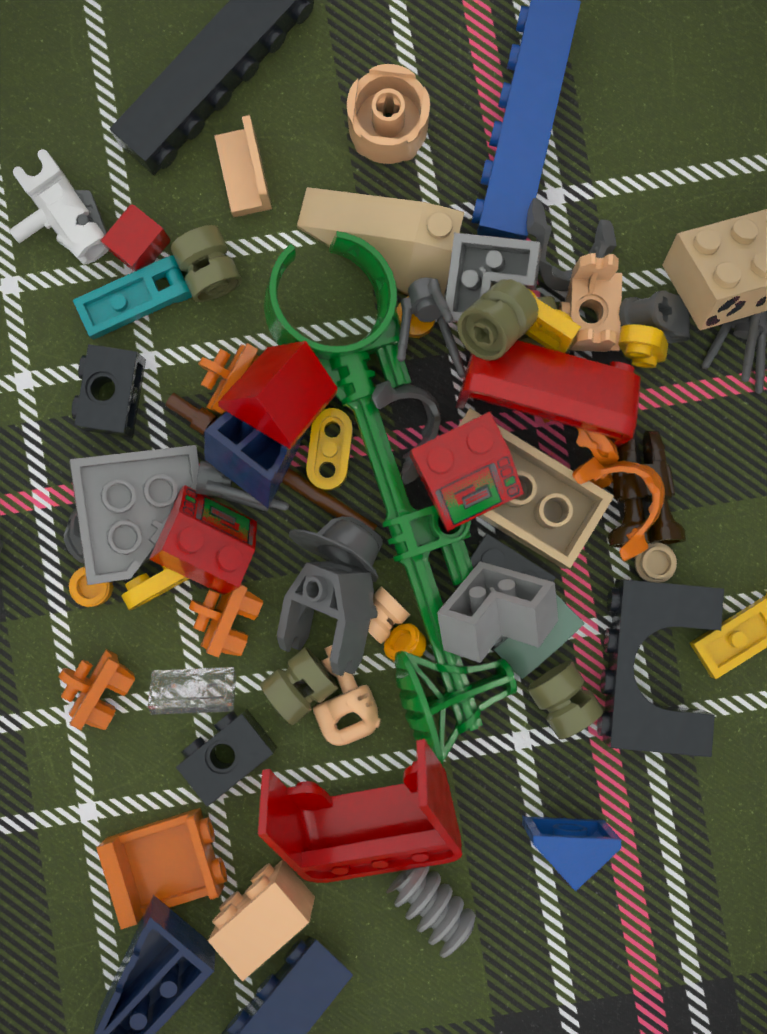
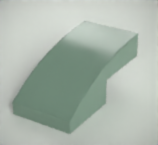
M557 594L558 622L540 647L505 637L493 649L512 666L514 672L521 679L543 663L585 624Z

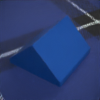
M523 816L522 825L533 845L575 891L621 849V838L605 820Z

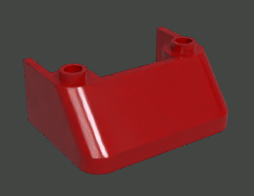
M516 340L515 344L496 360H484L472 353L470 354L466 375L463 378L455 408L463 410L470 397L608 436L616 447H619L633 439L638 418L641 377L634 373L635 368L626 363L613 361L609 365Z
M425 739L416 741L417 761L404 770V783L330 796L317 783L310 781L299 782L294 787L287 788L271 769L262 770L258 836L306 881L314 883L335 882L451 863L462 856L461 835L446 771Z

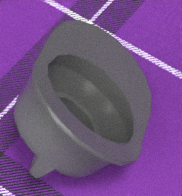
M338 517L328 522L318 533L299 529L289 531V537L300 547L326 560L342 561L371 572L372 582L377 581L378 574L372 566L382 546L383 539L363 522L353 517Z

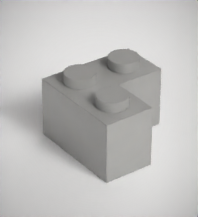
M454 233L445 300L453 317L452 322L458 323L461 314L500 280L511 279L520 282L530 290H536L542 251L541 243Z
M480 561L437 612L444 651L481 663L500 636L540 647L558 622L555 582Z

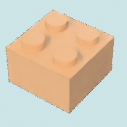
M284 860L280 861L274 868L268 863L260 869L250 880L253 884L243 895L239 891L234 892L219 907L221 912L212 921L215 927L208 942L242 982L310 922L315 896Z

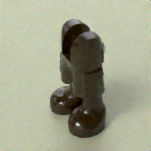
M645 431L643 436L644 463L638 464L647 465L654 469L661 477L665 487V498L658 519L645 533L646 542H650V544L658 542L665 545L685 542V529L674 520L668 503V499L675 496L672 470L666 461L665 445L659 431ZM633 436V439L617 447L618 461L625 460L637 463ZM615 472L612 476L614 499L621 504L624 503L622 524L613 529L608 535L609 547L621 548L628 541L626 535L633 528H638L644 523L645 515L642 499L650 502V505L652 503L651 492L641 476L635 473Z

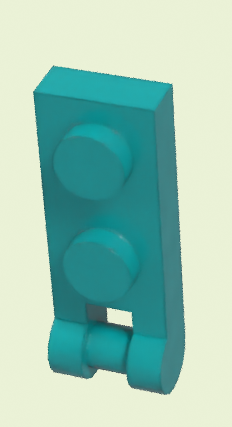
M171 255L74 299L73 302L89 337L95 340L166 306L191 298L192 294L174 255ZM167 278L170 286L159 291L155 281Z

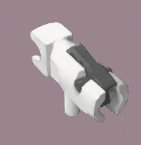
M39 150L38 158L42 162V170L38 175L29 176L21 167L13 169V175L39 209L9 230L10 233L20 244L44 226L47 229L52 227L57 233V242L71 251L83 265L98 260L108 252V249L100 241L108 231L93 194L89 190H75L47 150Z

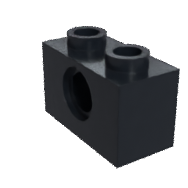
M88 344L87 354L82 355L79 362L78 374L79 378L82 379L80 395H76L72 403L71 412L72 418L75 419L74 426L85 431L133 438L146 359L136 351ZM114 382V395L106 401H101L99 397L100 388L105 383Z
M248 709L239 716L232 710L214 725L218 733L207 742L200 736L181 751L186 759L176 768L207 807L264 762L277 749L276 744ZM218 744H227L232 747L235 752L234 762H221L215 754L216 746Z

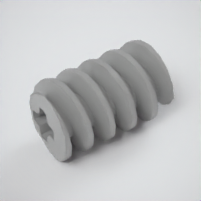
M430 866L403 870L389 886L386 893L388 894L394 890L399 892L394 906L397 908L408 902L411 906L405 918L411 920L420 915L422 919L417 926V931L421 933L431 927L433 932L428 939V943L434 945L443 940L445 944L440 951V956L446 958L469 938L474 928L476 915L472 909H463L464 902L460 896L451 897L453 890L449 884L444 883L440 885L441 876L438 872L432 871L428 873Z

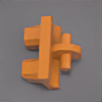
M246 343V345L241 344L227 369L224 367L231 354L222 349L219 350L214 361L204 357L201 358L198 365L208 371L201 385L212 390L217 379L221 378L206 408L217 414L227 412L218 407V401L259 357L256 355L259 349L249 343Z
M242 583L239 588L221 595L216 608L215 606L220 596V593L209 589L203 603L192 600L189 609L198 613L193 628L205 632L211 618L201 643V647L207 649L206 653L218 658L221 652L241 656L246 646L248 635L231 627L237 614L255 620L259 615L263 600L248 591L247 587Z
M107 649L89 678H87V675L93 665L85 660L80 662L76 671L63 668L58 676L60 680L67 684L61 695L63 699L72 702L77 692H81L69 711V715L72 717L70 725L79 730H82L84 724L106 730L114 717L116 709L115 706L100 700L101 695L108 688L125 696L135 681L134 673L119 663L117 654Z

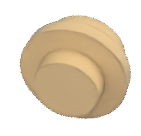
M649 543L648 549L635 557L636 571L647 582H665L673 576L677 567L675 553L663 543Z

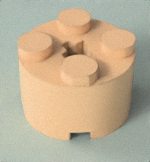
M395 64L377 65L369 69V73L361 79H357L349 90L347 114L351 140L360 155L374 162L394 164L409 161L415 157L427 136L430 112L429 94L425 86H422L416 79V75L409 69ZM387 113L393 114L392 117L385 116Z

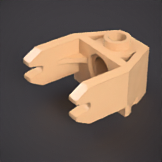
M596 253L581 256L573 268L566 301L560 302L559 310L567 313L573 322L581 326L569 350L620 351L618 341L621 329L619 309L622 301V273H616L619 267V258L614 254H608L604 258H596ZM588 307L594 310L597 314V322L587 323L582 320L579 309Z

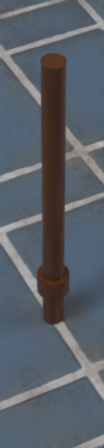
M173 393L165 404L167 408L191 423L190 427L205 436V430L217 420V415L204 407L201 409L195 407L176 393ZM288 468L282 483L335 518L353 517L363 522L373 531L376 529V524Z

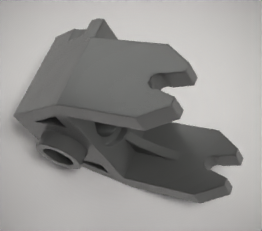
M342 561L307 562L284 596L276 636L280 649L287 652L291 650V647L297 650L302 649L310 634L314 610L338 619L330 656L332 673L338 676H343L344 672L354 674L363 659L370 620L377 618L378 615L377 608L373 602L374 588L371 572Z

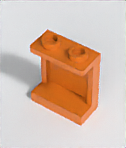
M201 808L107 837L96 847L121 930L139 923L153 895L169 908L205 896H209L210 900L220 896L224 883L227 882V872L222 858L215 857L211 844L215 842L213 825L209 817L203 818Z

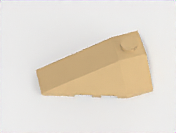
M307 187L297 227L329 248L337 231L357 236L372 245L384 257L391 268L396 282V289L399 292L409 295L408 288L414 281L428 277L438 280L444 297L449 277L454 233H460L464 212L420 201Z

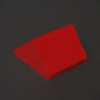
M306 341L267 347L218 401V407L291 449L337 394L338 388Z

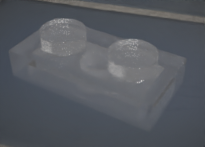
M234 667L152 670L148 699L150 714L234 711L235 669Z

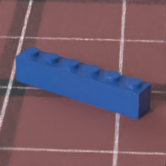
M531 0L529 7L521 5L516 31L523 33L520 45L512 44L507 69L514 71L512 83H503L498 104L499 108L505 109L503 122H494L489 146L497 147L494 161L486 159L480 184L488 186L485 200L477 198L471 223L479 224L477 235L526 240L528 236L527 213L533 198H536L581 4L579 0Z

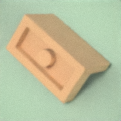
M250 115L242 116L244 129L214 135L233 218L272 209L257 138Z

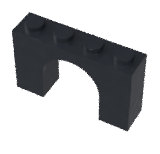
M615 579V587L609 588L607 596V609L609 612H613L611 628H606L604 635V652L609 653L608 670L603 669L600 682L601 693L606 694L605 711L597 720V732L599 736H603V743L610 748L712 757L715 715L701 709L652 704L638 688L634 676V661L637 651L644 640L660 629L688 627L721 630L724 599L723 588Z

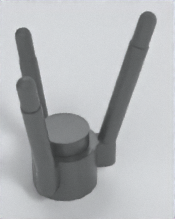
M420 278L409 286V297L401 300L403 313L397 359L400 362L405 360L412 314L423 322L437 320L458 376L464 378L466 371L448 324L453 321V317L442 295L440 284L437 279Z
M767 311L724 323L702 362V368L708 369L730 329L734 328L733 334L735 336L747 339L741 380L743 382L750 380L756 347L755 392L761 394L765 378Z
M206 461L200 462L196 494L223 498L262 511H268L269 508L288 510V503L275 500L274 498L269 508H266L246 491L233 488V481Z

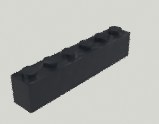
M230 0L109 128L118 144L153 176L160 169L169 167L176 159L180 147L188 139L193 140L201 133L209 116L215 110H222L230 101L232 92L242 81H249L255 75L259 68V63L269 52H276L283 45L286 34L296 23L302 24L310 16L314 0Z

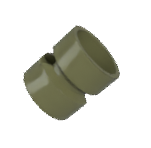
M207 225L195 228L184 233L172 243L170 248L180 270L188 272L185 281L195 302H207L217 299L233 291L241 284L242 278L233 258L225 256L228 247L218 226Z
M511 279L500 280L461 314L457 327L460 340L467 350L475 356L484 360H496L503 356L515 344L516 340L521 338L534 325L538 318L536 299L530 290L520 282Z
M304 647L287 661L288 669L286 671L277 669L260 683L261 689L270 703L291 725L297 723L312 710L311 702L321 703L339 688L332 675L326 671L322 662L307 647ZM302 679L307 683L304 689L298 684V681Z
M571 660L550 669L527 687V691L540 710H548L546 720L559 740L581 732L598 720L604 712L593 692L582 689L585 680Z

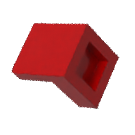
M130 205L100 241L111 254L135 272L152 264L171 240L159 224L135 205Z

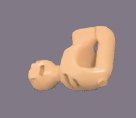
M333 645L324 648L328 658L321 660L326 671L337 678L343 694L315 705L313 713L326 741L332 745L343 746L371 735L376 728L380 727L381 719L379 718L377 704L368 685L358 687L353 674L344 672L343 676H338L332 673L330 656ZM352 712L359 715L362 721L340 730L336 725L343 716Z

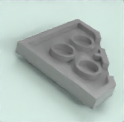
M196 445L70 459L87 585L131 579L155 547L182 486L186 485L196 490L199 470Z

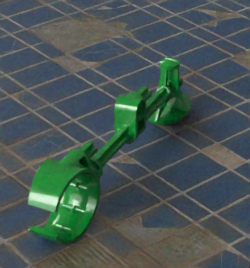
M337 231L330 244L329 252L341 255L361 268L375 291L377 319L368 335L354 344L329 346L307 339L288 323L278 304V285L284 271L295 260L296 251L292 244L286 247L280 254L272 269L265 291L264 313L269 331L278 345L306 341L337 386L338 390L335 396L342 403L343 407H348L354 412L386 509V518L382 522L383 528H389L391 538L387 539L389 545L394 544L397 552L393 556L394 562L401 563L406 569L436 663H433L405 651L395 653L396 686L401 689L399 698L402 707L406 709L405 717L408 725L414 730L413 737L415 741L425 739L443 766V762L458 735L466 731L476 730L479 726H482L481 711L495 702L516 693L517 679L514 677L512 666L503 658L485 664L464 667L459 655L444 651L437 615L443 603L428 557L431 550L441 547L453 586L461 584L473 570L464 539L471 537L469 530L471 520L446 534L438 526L439 514L434 505L417 510L409 503L379 410L372 399V394L375 390L372 379L376 377L374 370H368L366 364L370 360V355L377 354L385 381L389 380L393 389L411 383L405 361L400 362L397 359L401 322L396 310V282L387 261L372 245L357 236ZM417 664L440 672L446 691L440 693ZM496 668L497 674L469 683L466 674ZM417 674L433 692V696H425ZM500 685L502 686L503 691L476 705L475 695ZM451 706L456 724L444 744L446 708ZM437 712H439L438 734L432 717Z

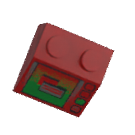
M491 412L481 415L410 451V458L446 531L454 529L524 494L510 450Z
M184 485L149 560L225 595L241 585L255 551L257 521L206 495L196 494V490Z

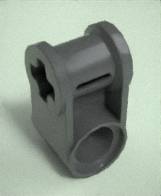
M664 290L655 292L649 298L629 297L622 301L619 309L622 326L636 324L655 327L663 331L668 343L684 342L690 339V313L679 295Z

